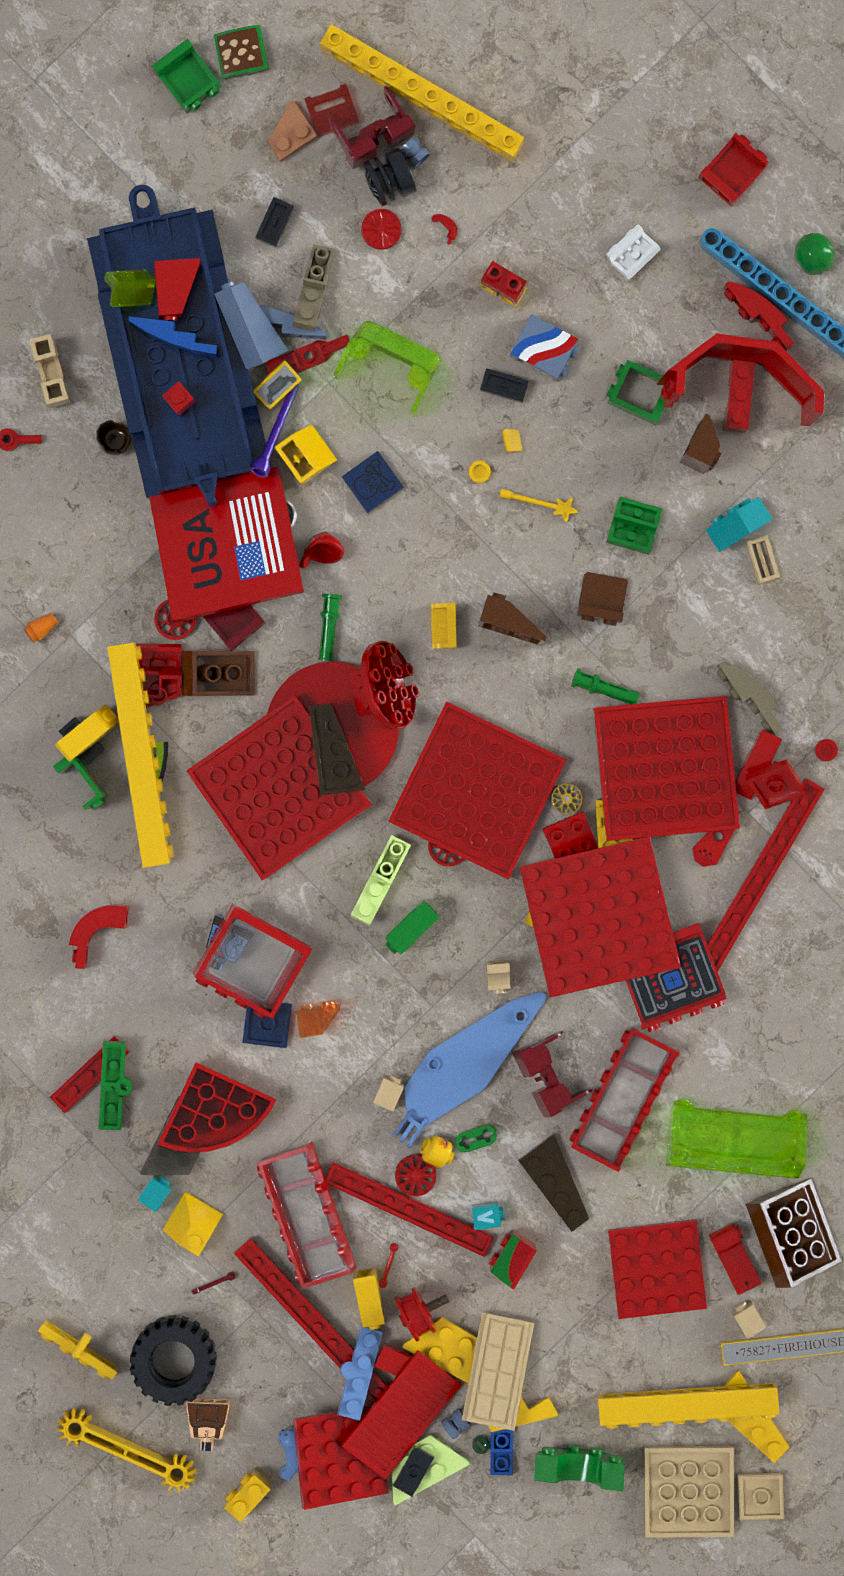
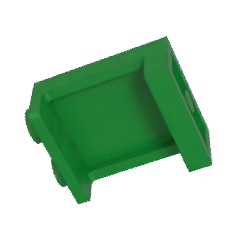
M188 38L152 65L156 75L186 114L189 111L194 112L202 106V101L208 97L211 99L216 96L222 87L218 78L213 75L194 50Z

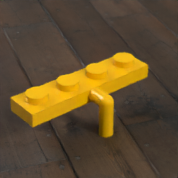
M46 1319L38 1330L44 1340L50 1343L53 1341L60 1345L59 1349L68 1355L72 1353L73 1358H78V1361L86 1367L92 1366L95 1368L97 1374L105 1379L109 1377L113 1380L120 1367L87 1347L92 1339L89 1334L84 1333L80 1341H78Z

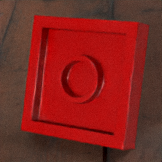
M787 759L780 762L774 761L770 766L746 774L747 783L765 809L806 795V788Z

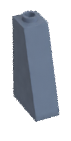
M231 281L221 285L222 290L214 295L246 370L263 364L288 351L244 282L234 284Z

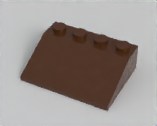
M493 592L492 596H487L478 627L536 645H543L547 637L510 601L505 600V595Z
M811 1178L768 1193L745 1204L776 1288H792L842 1262Z

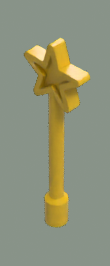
M502 488L499 497L516 499L555 509L556 511L553 512V515H562L564 522L568 521L569 514L578 513L576 509L571 507L573 498L566 502L556 499L557 504L515 494L510 490Z

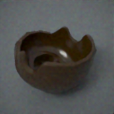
M108 420L100 424L96 431V440L99 448L106 454H123L131 444V436L123 423Z

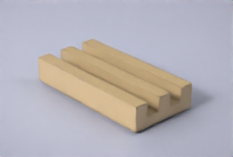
M768 535L746 541V547L758 584L780 578ZM761 541H764L774 575L770 576L760 545ZM752 544L756 546L765 578L761 576Z

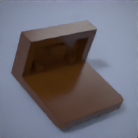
M591 572L585 573L577 616H582L581 620L594 622L595 619L604 620L603 624L616 626L617 623H621L624 615L622 612L628 581L613 576Z

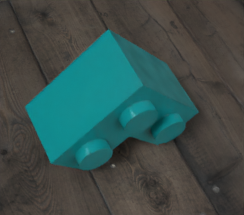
M759 497L752 501L750 498H747L727 510L726 513L728 515L726 517L721 514L711 521L713 525L707 528L706 532L717 550L721 552L773 519Z

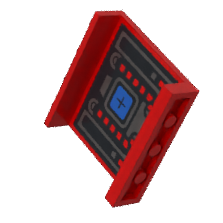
M699 923L673 932L681 968L625 980L640 1018L642 1030L647 1028L651 1032L661 1028L660 1023L669 1021V1024H673L682 1020L681 1015L690 1013L691 1017L703 1013V1007L710 1005L714 1009L724 1005L723 1000L728 999Z

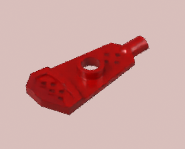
M735 830L707 832L692 848L694 861L702 867L717 865ZM716 832H720L722 834V839L720 841L714 839V834Z

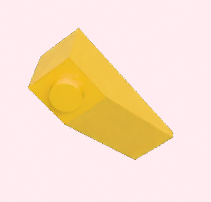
M104 705L60 739L55 746L70 762L108 735L119 723V718L107 705Z

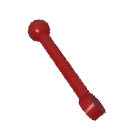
M396 1243L390 1245L391 1251L383 1278L379 1280L381 1288L387 1287L388 1273L394 1253L398 1250Z

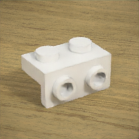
M638 224L633 229H630L621 241L610 248L607 257L610 264L626 279L630 280L661 249L656 242L644 233L643 228Z

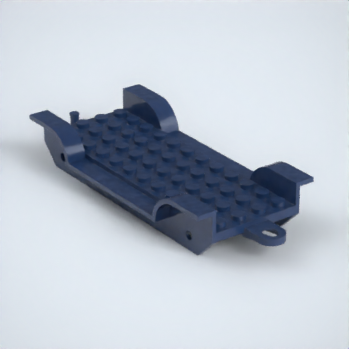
M137 185L129 194L133 221L99 229L100 235L87 238L97 281L99 303L129 434L135 448L146 498L166 493L169 490L197 484L206 497L207 504L210 507H214L217 505V499L215 498L217 479L252 472L251 468L254 461L261 457L266 445L249 370L245 368L214 295L222 290L221 285L228 283L213 210L197 213L195 207L160 215L153 189L147 185ZM140 192H145L150 199L149 205L145 208L137 205V195ZM200 258L199 269L182 317L177 318V321L174 322L176 325L175 331L195 333L197 343L217 345V357L195 354L172 347L150 337L130 324L129 316L164 320L158 317L154 261ZM177 382H180L196 401L180 416L176 414L162 397Z

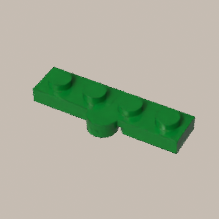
M103 1041L99 1130H121L123 1096L128 1095L132 1091L131 1080L124 1076L125 1041Z

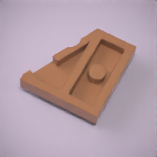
M294 100L290 101L268 140L269 146L280 162L317 138L316 133Z

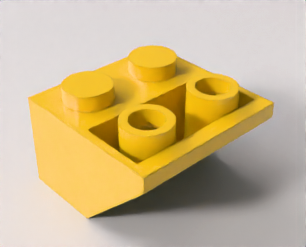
M312 424L295 432L275 446V450L301 486L338 461Z

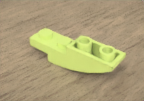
M391 835L350 915L351 917L369 926L371 925L411 847L410 844Z

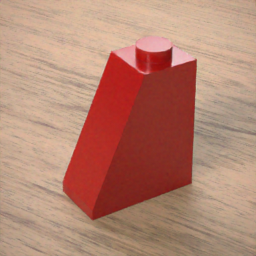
M200 258L154 261L159 319L176 322L177 318L182 317L199 269Z

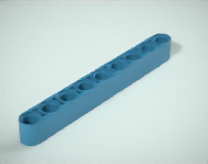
M709 228L704 231L700 239V246L706 253L844 359L843 326L719 230ZM709 235L715 237L716 244H707L705 237ZM723 250H732L734 257L731 259L726 258L723 255ZM741 263H748L751 266V271H742ZM758 277H766L769 280V285H760ZM783 290L787 295L786 299H778L776 291ZM796 303L801 304L804 307V312H795L793 305ZM812 317H818L821 320L822 324L820 327L812 325ZM829 331H836L839 334V340H831L829 338Z

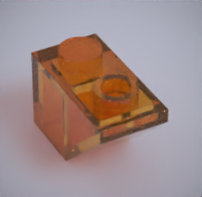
M335 1000L322 1002L323 1006L314 1007L313 1003L300 1005V1009L296 1010L300 1038L322 1035L340 1011L341 1003L336 1004Z

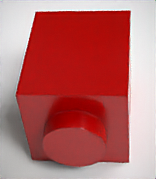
M177 382L162 395L178 416L196 402L180 382Z

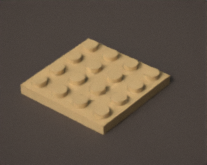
M644 1446L645 1538L734 1537L733 1446Z

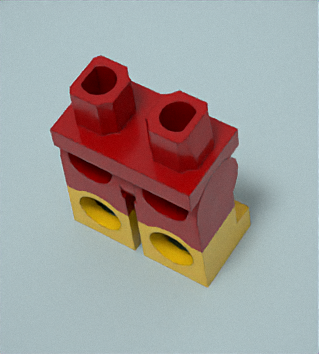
M492 261L481 278L479 286L495 296L499 293L500 299L516 308L527 290V281Z

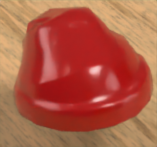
M326 531L314 535L309 546L304 549L299 567L305 569L311 560L323 564L336 563L343 558L344 547L336 537Z

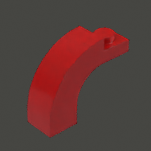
M113 904L102 906L90 911L80 919L74 927L69 940V945L77 946V950L74 949L72 955V963H76L75 968H87L89 943L92 936L99 929L105 927L127 928L128 905Z

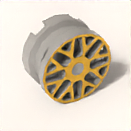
M564 783L558 785L551 794L553 808L561 814L576 812L582 804L581 791L572 784Z

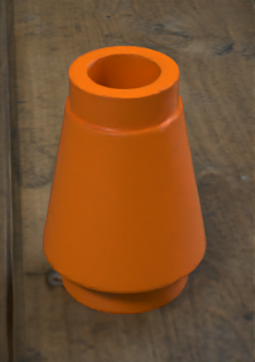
M50 612L27 623L28 626L24 628V631L32 642L35 643L36 641H41L58 622Z

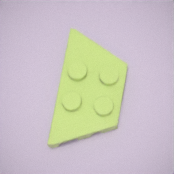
M430 1433L417 1440L392 1471V1482L394 1483L414 1446L434 1456L414 1495L470 1465V1462L466 1457H462L453 1448L443 1444ZM393 1487L394 1505L411 1497Z

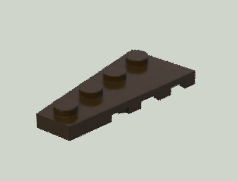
M333 704L309 706L320 795L366 790Z
M553 1133L518 1159V1161L572 1232L586 1222L589 1216Z

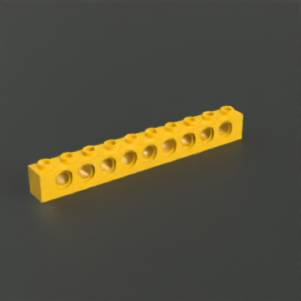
M331 24L320 42L322 52L382 87L387 86L392 93L510 162H513L522 147L524 136Z

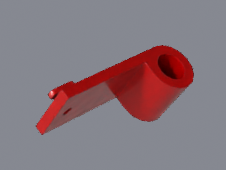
M731 1223L708 1235L737 1295L762 1284L741 1242L744 1236L738 1225L734 1227Z

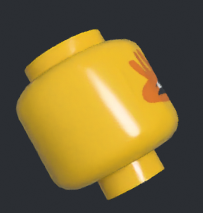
M433 1135L430 1138L427 1137L420 1148L423 1161L437 1168H442L445 1164L449 1165L455 1154L452 1152V1143L437 1135Z

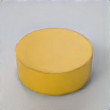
M475 461L470 465L468 474L473 482L481 484L489 479L491 470L486 462Z

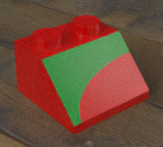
M512 1230L510 1235L507 1233L504 1235L500 1242L501 1250L498 1254L494 1253L488 1264L491 1265L490 1272L514 1290L536 1254L537 1249L535 1243Z

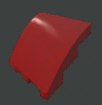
M136 643V646L141 647L142 659L139 660L140 669L144 668L146 681L142 682L143 690H147L149 696V704H146V709L181 696V644Z

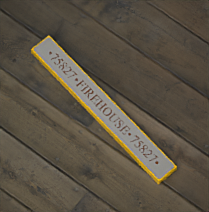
M844 1328L720 1342L722 1364L727 1366L844 1352Z

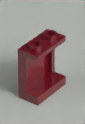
M251 605L203 616L230 651H233L265 624L264 620Z

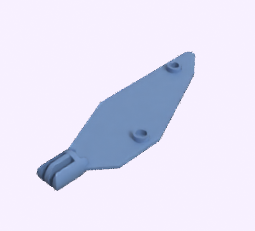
M538 992L512 1000L430 1050L404 1087L407 1114L392 1134V1137L396 1138L407 1121H409L410 1124L399 1139V1142L403 1144L415 1126L418 1127L406 1145L410 1149L426 1125L484 1090L545 1002L546 995ZM519 1012L525 1014V1018L522 1021L517 1020L516 1016Z

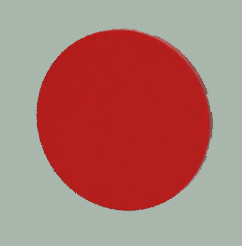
M321 662L297 671L279 687L270 703L267 714L294 695H297L309 714V706L332 703L364 787L367 786L390 763L397 746L399 729L393 730L385 727L377 720L373 713L358 717L354 701L355 697L347 673L361 670L360 667L343 662Z

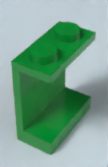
M79 756L70 762L64 757L53 765V768L59 774H64L75 766L92 788L96 796L82 806L85 810H97L106 803L104 799L108 795Z

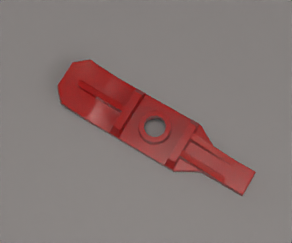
M347 334L331 341L317 340L269 360L265 369L269 375L285 360L298 374L326 362L334 352L350 346L351 342ZM306 352L312 353L310 360L304 358Z

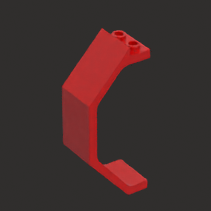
M716 333L671 367L656 384L663 385L661 390V399H664L663 407L673 408V402H678L680 395L685 393L686 371L702 359L716 358L730 361L756 362L755 364L761 365L800 404L801 426L809 427L824 413L825 391L775 341Z

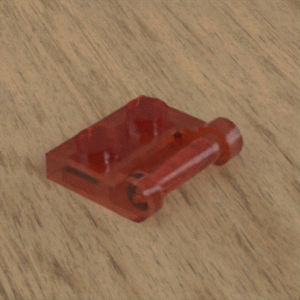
M346 83L340 85V88L313 98L310 96L304 98L317 138L333 132L328 123L329 117L335 119L341 129L359 123ZM342 96L344 98V103L318 112L315 111L314 106Z

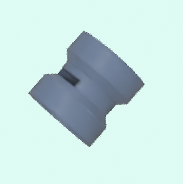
M416 137L411 138L400 149L403 156L410 159V165L414 169L420 166L430 155L426 148H421L420 141Z
M460 1408L456 1409L451 1417H446L441 1421L442 1426L452 1439L457 1438L462 1430H467L472 1426L470 1422L462 1420L463 1411Z

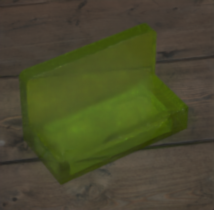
M146 269L105 272L104 281L112 289L109 303L112 307L150 305L152 303L156 280Z

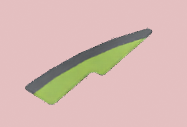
M156 742V757H158L160 770H156L157 777L162 779L163 782L167 766L168 742Z

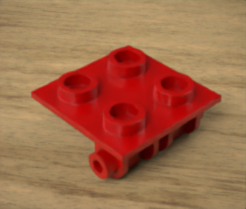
M584 811L577 812L573 816L543 828V833L555 859L598 849Z

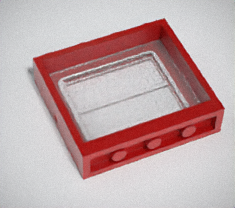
M232 903L192 974L197 978L195 982L207 988L210 985L216 989L215 993L224 998H227V996L234 998V1003L245 1009L247 1006L255 1009L253 1013L263 1019L266 1016L273 1019L312 948L303 941Z

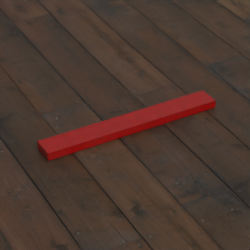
M332 1162L325 1177L328 1185L483 1257L486 1256L494 1239V1236L489 1233L475 1230L473 1226L338 1163Z

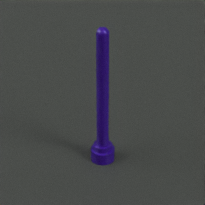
M299 384L286 394L263 453L252 465L251 471L257 476L267 477L271 469L269 460L299 389Z

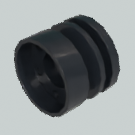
M399 148L385 153L386 164L382 165L377 157L373 158L376 166L375 169H373L369 161L363 162L366 181L372 195L378 200L381 207L387 205L384 194L388 195L391 202L395 201L393 190L397 189L402 197L417 192L409 167Z

